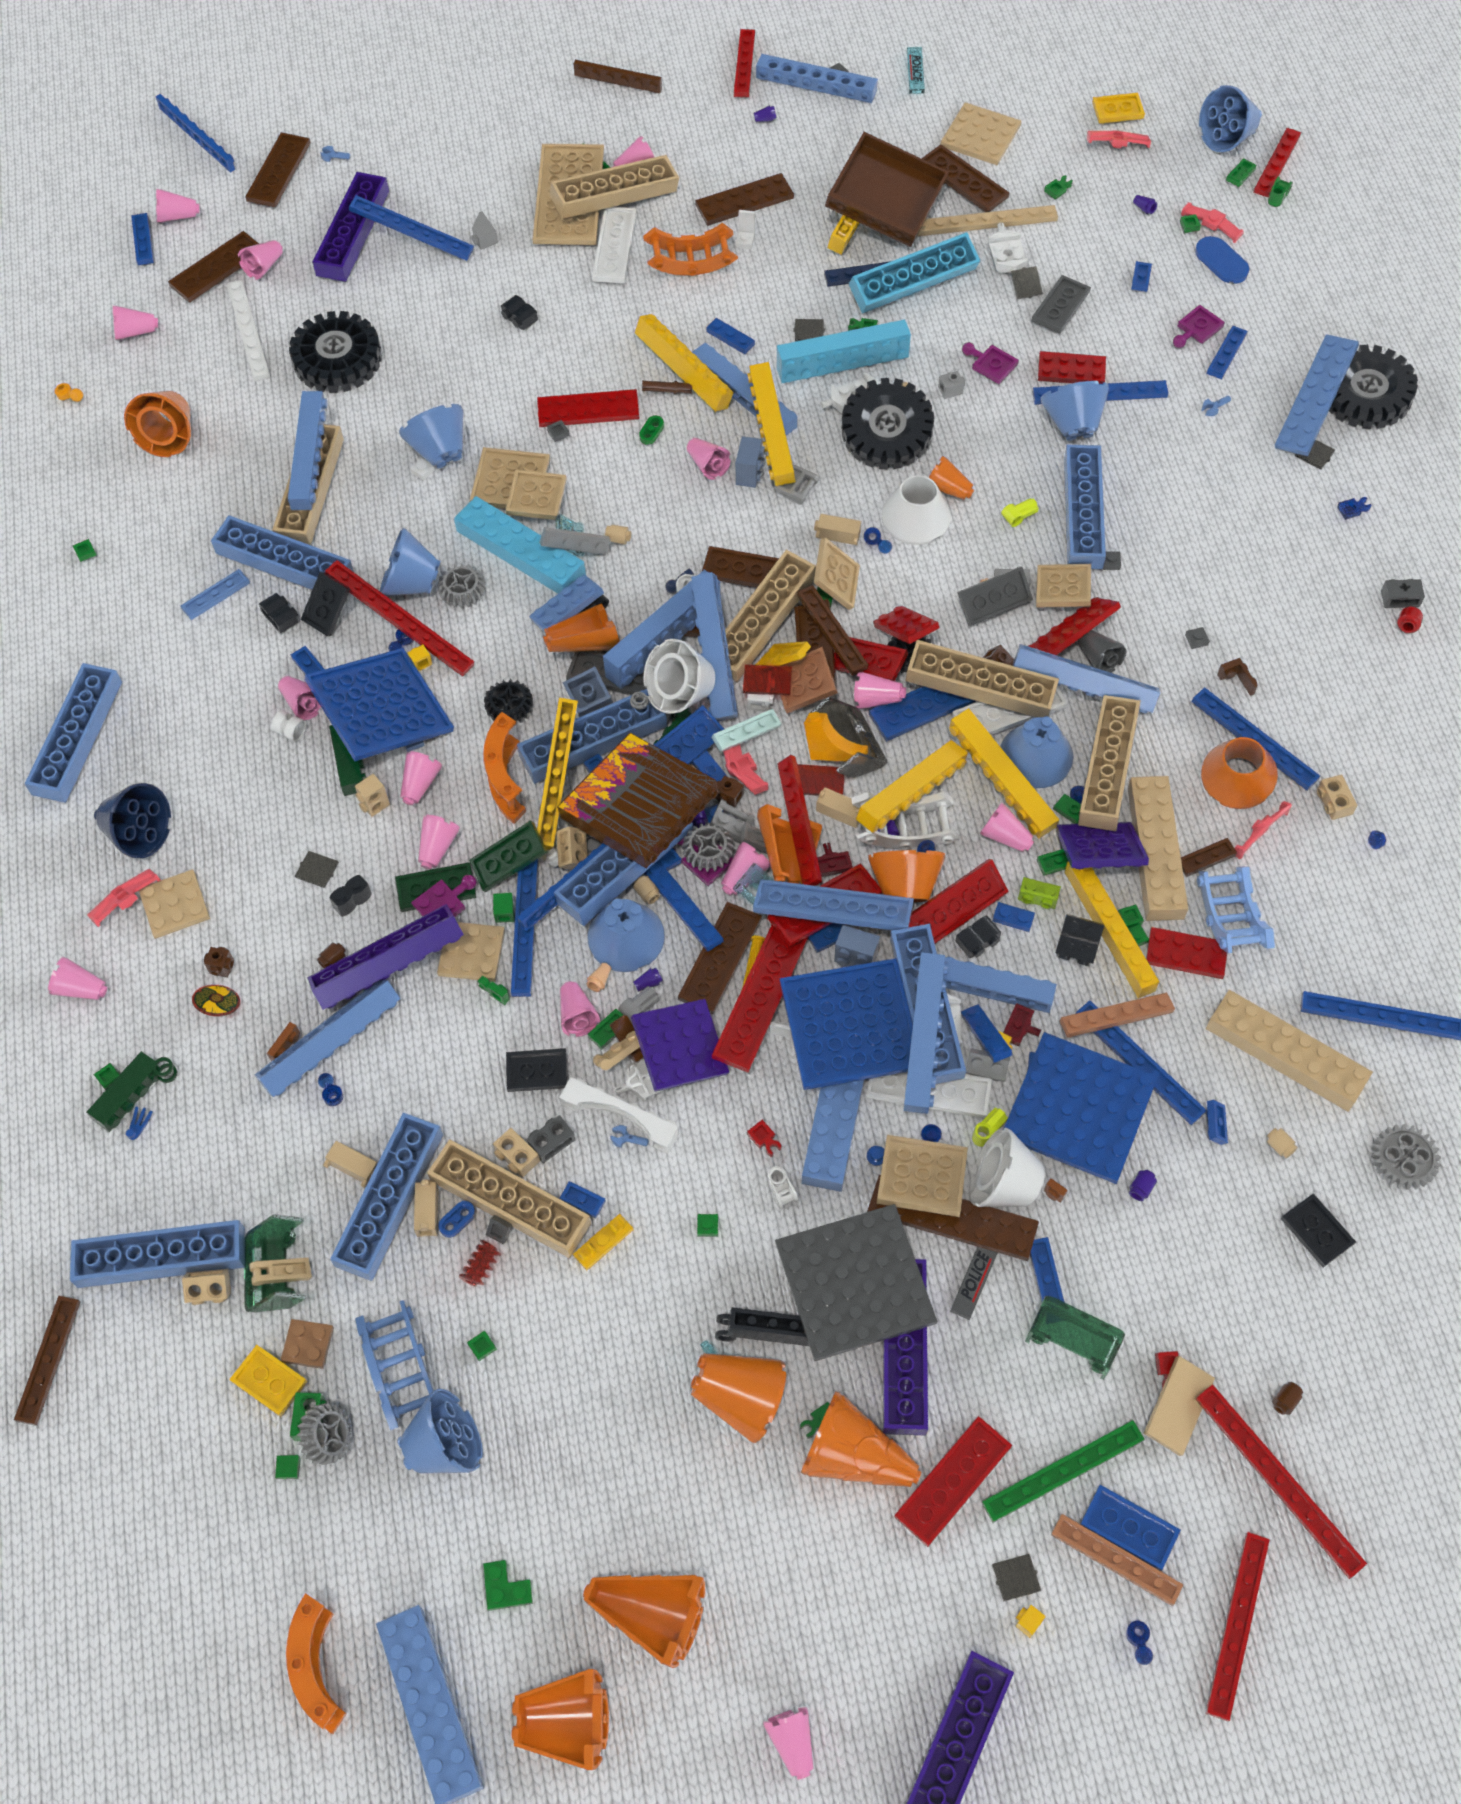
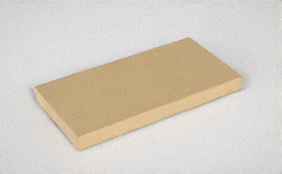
M1176 1356L1143 1434L1175 1454L1183 1456L1202 1411V1407L1195 1399L1213 1384L1215 1378L1181 1356Z

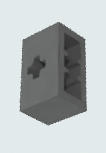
M1421 579L1385 580L1381 589L1384 608L1420 607L1425 598Z

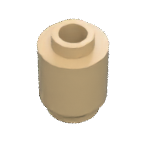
M607 525L605 536H609L610 542L626 545L627 541L630 542L631 531H629L628 527Z
M640 876L635 880L633 889L644 902L653 904L660 898L659 889L648 876Z
M1274 1128L1267 1135L1269 1138L1267 1143L1280 1156H1284L1286 1159L1298 1148L1295 1145L1296 1142L1282 1128L1279 1130Z

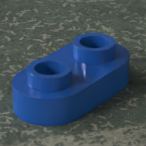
M461 1201L455 1205L439 1221L438 1227L441 1234L447 1238L456 1236L474 1219V1206L468 1201ZM464 1211L469 1212L467 1216H462V1213ZM449 1225L454 1226L452 1230H447L446 1228Z

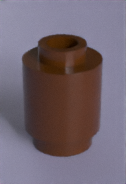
M332 942L319 954L316 960L323 968H326L345 958L344 952L346 950L340 943L335 944Z
M1293 1382L1284 1384L1272 1400L1274 1409L1281 1415H1290L1302 1400L1303 1390L1301 1387Z

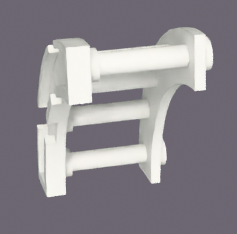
M865 792L852 797V805L860 808L875 795ZM946 792L921 797V801L912 803L905 812L902 811L897 816L900 836L888 835L887 826L883 829L879 828L880 832L875 831L874 833L865 827V832L857 835V839L866 844L900 848L901 850L940 843H952L953 840L960 838L958 833L949 829L946 808L954 804L953 797ZM937 809L939 810L942 831L928 834L925 813ZM916 813L918 815L920 836L907 835L905 814Z

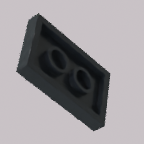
M319 572L301 620L324 635L331 636L351 588L327 573Z
M566 1048L506 1052L507 1092L565 1088L567 1084Z
M1314 1193L1281 1218L1323 1268L1356 1243L1353 1237Z

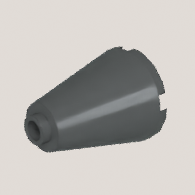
M1090 630L1078 639L1079 645L1095 668L1112 673L1115 671L1114 667L1117 664L1121 665L1126 657L1127 650L1122 643L1096 631Z

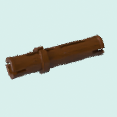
M642 380V391L692 394V385L677 381Z

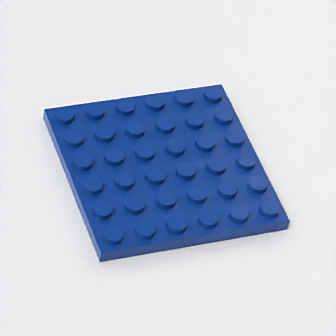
M404 648L305 675L304 680L354 761L447 734L454 730L453 724Z
M896 958L780 978V986L803 1090L908 1072L913 1023Z
M1044 1032L1004 1128L1012 1130L1030 1150L1117 1184L1158 1076Z

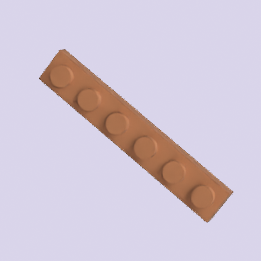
M1166 992L1061 1017L1059 1022L1067 1038L1170 1014L1174 1012L1175 1007Z
M1061 1514L1051 1536L1169 1605L1173 1606L1183 1587L1182 1583L1067 1516Z

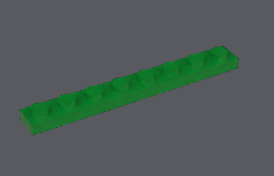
M1134 1420L982 1501V1505L992 1523L1142 1443L1145 1439Z

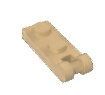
M635 1031L627 1034L626 1038L621 1042L613 1044L610 1050L603 1055H595L593 1063L603 1070H609L638 1049L640 1045Z
M309 1258L256 1261L249 1264L250 1271L253 1273L251 1278L253 1286L306 1281L312 1277ZM261 1270H266L267 1275H262Z

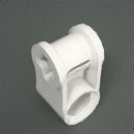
M779 1166L771 1168L768 1172L767 1182L778 1208L781 1209L783 1205L792 1201H799L797 1192L791 1184L786 1171ZM779 1175L782 1177V1180L776 1182L772 1179V1176Z

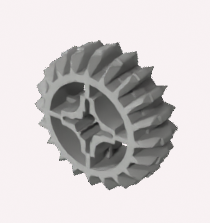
M463 564L458 567L454 565V568L448 567L447 571H443L442 576H439L438 592L442 600L446 601L448 605L452 604L454 608L459 605L461 609L463 605H466L469 608L470 603L475 605L476 600L480 601L481 596L484 595L486 588L485 579L480 570H477L475 566L471 568L469 564L466 567Z
M708 822L707 826H703L701 823L699 825L700 828L694 826L693 831L688 830L687 836L684 837L682 849L684 850L683 855L686 857V861L691 863L693 868L698 866L699 871L706 868L708 872L709 868H713L716 871L717 866L723 868L724 863L728 864L729 858H732L734 845L732 844L733 839L730 837V833L725 831L723 826L718 828L717 824L711 826ZM718 841L723 845L722 850L717 846ZM695 844H696V845L698 846V848H699V852H698V853H696V852L694 851V849H693V846H694Z
M321 1404L305 1411L306 1415L301 1417L302 1423L298 1425L300 1433L297 1436L301 1440L298 1445L303 1446L301 1453L306 1454V1459L312 1460V1463L327 1465L328 1463H335L338 1459L344 1457L343 1453L348 1451L347 1445L351 1443L348 1437L352 1433L348 1430L351 1424L346 1423L348 1416L343 1415V1410L337 1409V1406Z

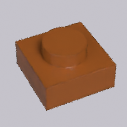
M1050 1178L1044 1192H1046V1195L1051 1200H1057L1061 1203L1066 1197L1068 1190Z

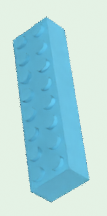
M966 232L855 275L848 285L861 312L865 313L975 270L980 263V258Z
M904 319L777 345L776 369L781 383L908 358L911 333Z
M477 496L454 517L457 532L557 594L576 581L577 578L584 574L586 575L584 561L564 549L541 546L539 543L541 539L540 534Z

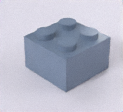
M742 436L735 462L736 485L756 488L757 481H761L762 471L760 469L764 468L765 458H762L765 453L762 439Z
M596 667L562 682L570 699L578 701L576 711L579 717L613 703Z
M842 925L835 944L834 962L843 967L875 962L879 951L880 936Z

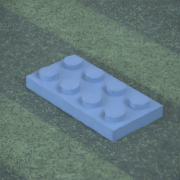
M584 574L543 606L536 609L529 617L533 623L544 631V629L578 614L604 594V591Z

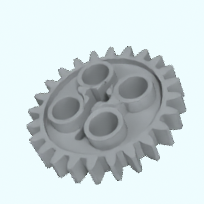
M1396 1124L1392 1129L1387 1127L1385 1132L1382 1131L1374 1141L1375 1144L1372 1150L1375 1152L1371 1155V1158L1377 1160L1373 1163V1166L1380 1167L1377 1173L1383 1172L1385 1174L1382 1178L1383 1180L1391 1179L1390 1185L1397 1182V1186L1400 1189L1405 1184L1407 1190L1413 1185L1416 1190L1420 1185L1424 1187L1427 1181L1431 1182L1434 1179L1433 1176L1437 1175L1438 1171L1436 1169L1441 1166L1437 1161L1441 1159V1156L1435 1154L1439 1151V1148L1432 1147L1435 1140L1428 1141L1429 1134L1421 1135L1422 1129L1416 1132L1413 1125L1410 1129H1407L1406 1124H1403L1400 1129ZM1401 1140L1407 1142L1408 1146L1403 1145ZM1415 1145L1418 1146V1148L1410 1155V1157L1405 1159V1161L1398 1168H1394V1165H1396L1400 1161V1159L1404 1157ZM1388 1153L1394 1155L1395 1159L1390 1158ZM1417 1155H1421L1424 1161L1420 1160ZM1404 1167L1408 1168L1411 1171V1174L1405 1172Z

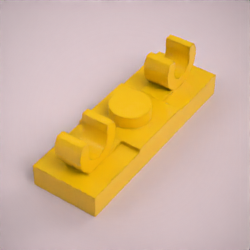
M619 1213L575 1251L573 1257L587 1271L634 1229Z

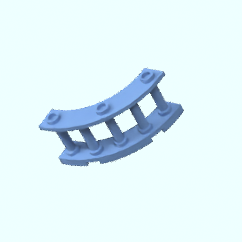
M404 1300L400 1301L401 1312L378 1321L366 1322L363 1315L355 1318L358 1334L362 1337L363 1344L361 1345L376 1392L381 1391L379 1394L382 1402L381 1407L390 1430L399 1427L397 1419L400 1418V1415L420 1408L430 1393L435 1391L422 1358L426 1355L422 1343H417L411 1319L414 1318L410 1306L406 1307ZM405 1320V1328L376 1339L374 1337L371 1338V1334L374 1333L373 1331ZM408 1335L410 1336L413 1349L382 1361L381 1359L377 1360L375 1350H378L377 1347ZM414 1357L417 1358L421 1372L390 1384L388 1382L384 1383L381 1372H384L385 1368ZM422 1380L425 1381L429 1395L398 1407L396 1405L392 1406L389 1398L392 1392Z

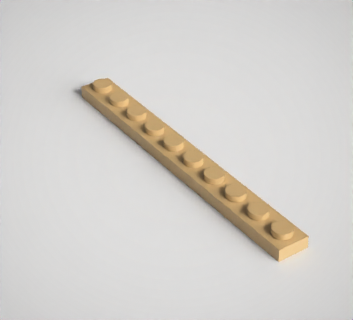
M1055 205L930 218L925 220L917 236L998 228L997 225L999 223H1004V227L1054 222L1058 220V214Z

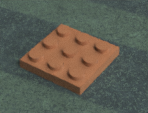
M823 647L808 652L800 660L772 668L787 714L838 693Z

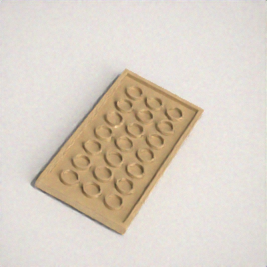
M542 144L533 244L597 245L599 210L562 219L549 195L551 181L603 170L604 144Z

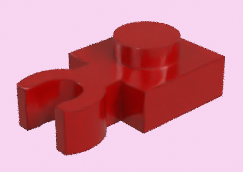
M763 1119L747 1131V1135L759 1149L763 1146L766 1147V1153L770 1157L773 1156L771 1147H777L779 1151L781 1150L780 1142L773 1140L775 1133Z
M1178 1351L1155 1353L1158 1375H1164L1162 1388L1176 1356H1179Z

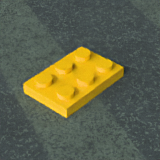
M1138 92L1093 97L1092 103L1099 124L1144 119L1145 112Z
M257 1344L229 1379L233 1384L280 1417L294 1401L295 1392L300 1393L308 1382L304 1377Z

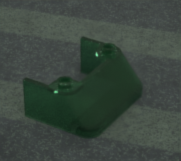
M273 1214L247 1232L245 1236L244 1303L247 1312L257 1313L290 1309L306 1299V1295L296 1294L292 1287H287V1282L253 1286L251 1280L253 1273L249 1267L250 1263L256 1261L286 1259V1249L294 1244L296 1239L294 1228L302 1224L304 1218ZM261 1270V1274L267 1275V1271Z
M1045 1296L1025 1342L1029 1344L1030 1340L1039 1345L1049 1341L1088 1359L1091 1369L1101 1374L1100 1379L1104 1380L1124 1340L1125 1333L1119 1328L1051 1296Z

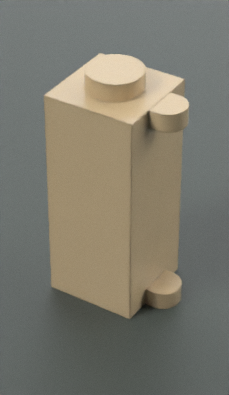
M820 514L819 520H816L814 525L816 538L823 539L826 537L830 541L857 545L861 533V521Z
M824 787L816 802V811L854 828L858 827L859 822L856 820L860 808L852 805L851 798Z
M335 1141L325 1156L326 1160L323 1166L326 1168L332 1166L361 1181V1186L366 1188L378 1163Z
M422 1180L419 1183H415L414 1232L417 1237L438 1236L439 1189L436 1182L432 1180Z

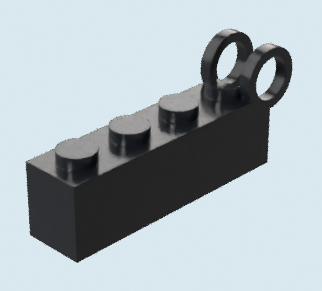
M731 1307L729 1314H719L716 1317L717 1323L728 1325L727 1330L715 1332V1338L720 1341L730 1342L736 1340V1338L809 1346L798 1315Z

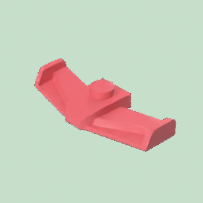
M1116 130L1087 132L1088 143L1092 141H1109L1114 148L1127 147L1128 142L1145 144L1147 148H1150L1151 145L1148 135Z
M1190 202L1182 209V216L1196 214L1197 218L1202 220V225L1213 231L1219 228L1233 240V243L1244 234L1242 229H1238L1225 218L1226 214L1216 209L1209 211L1193 206Z
M740 744L723 751L726 761L725 767L730 775L737 777L755 795L768 790V783L764 782L754 772L757 770V765L749 752L742 755Z
M1283 801L1278 812L1272 816L1266 815L1262 820L1258 819L1252 826L1253 831L1250 838L1243 846L1236 845V857L1242 859L1245 852L1275 821L1283 815H1288L1292 804Z
M145 870L113 889L87 916L97 927L101 926L100 922L117 906L122 910L129 908L138 899L134 894L135 892L154 881H161L160 878L152 870Z

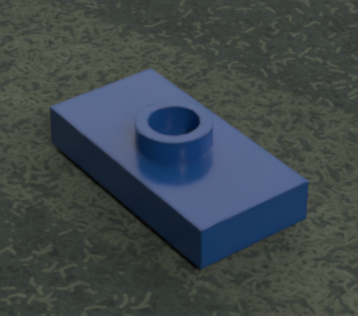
M707 750L691 762L697 770L716 781H721L724 775L727 776Z
M832 923L810 935L808 940L816 953L835 945L842 925L845 924Z

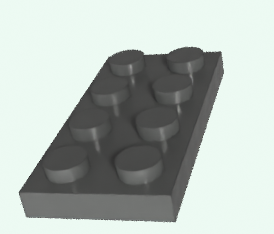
M1061 275L1033 314L1031 321L1061 334L1090 293L1091 287Z
M1022 566L957 592L968 626L1033 600Z

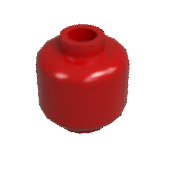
M1412 606L1402 609L1398 617V628L1405 633L1418 631L1423 621V613L1420 609Z

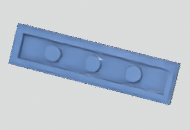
M238 569L180 605V607L190 620H193L250 584V581Z

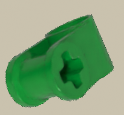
M1277 177L1272 186L1268 204L1273 207H1279L1286 196H1288L1293 182H1287Z

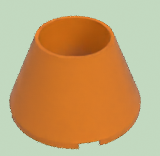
M174 391L144 393L134 397L128 403L124 413L125 426L127 431L129 430L134 437L133 441L143 450L156 456L171 457V455L181 453L187 447L191 437L190 407L185 398ZM159 412L164 414L170 421L166 420Z
M1247 737L1235 738L1214 747L1205 757L1201 769L1202 783L1210 797L1215 798L1221 805L1234 809H1247L1264 802L1274 791L1278 778L1277 766L1270 753L1256 740ZM1234 758H1243L1252 762L1257 770L1251 773H1238L1232 770L1226 762Z
M916 850L885 851L873 853V857L868 855V860L883 895L914 898L913 903L929 901L943 866L945 853L928 850L926 853L916 852Z

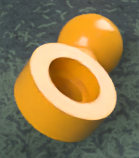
M61 383L55 388L54 392L60 400L71 398L74 402H79L83 399V392L78 388L72 389L67 383Z

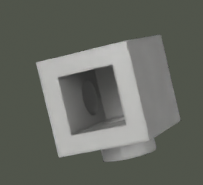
M958 371L939 376L938 388L944 399L963 394L965 379L963 376L961 377Z

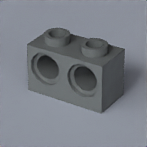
M560 1115L549 1119L544 1127L534 1130L527 1138L528 1145L538 1153L543 1164L576 1140L574 1132ZM557 1129L563 1130L559 1135L554 1134V1131ZM541 1141L547 1142L543 1147L537 1146Z

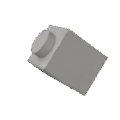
M483 211L479 212L472 227L473 235L471 237L473 243L477 244L482 250L497 244L498 240L496 230Z

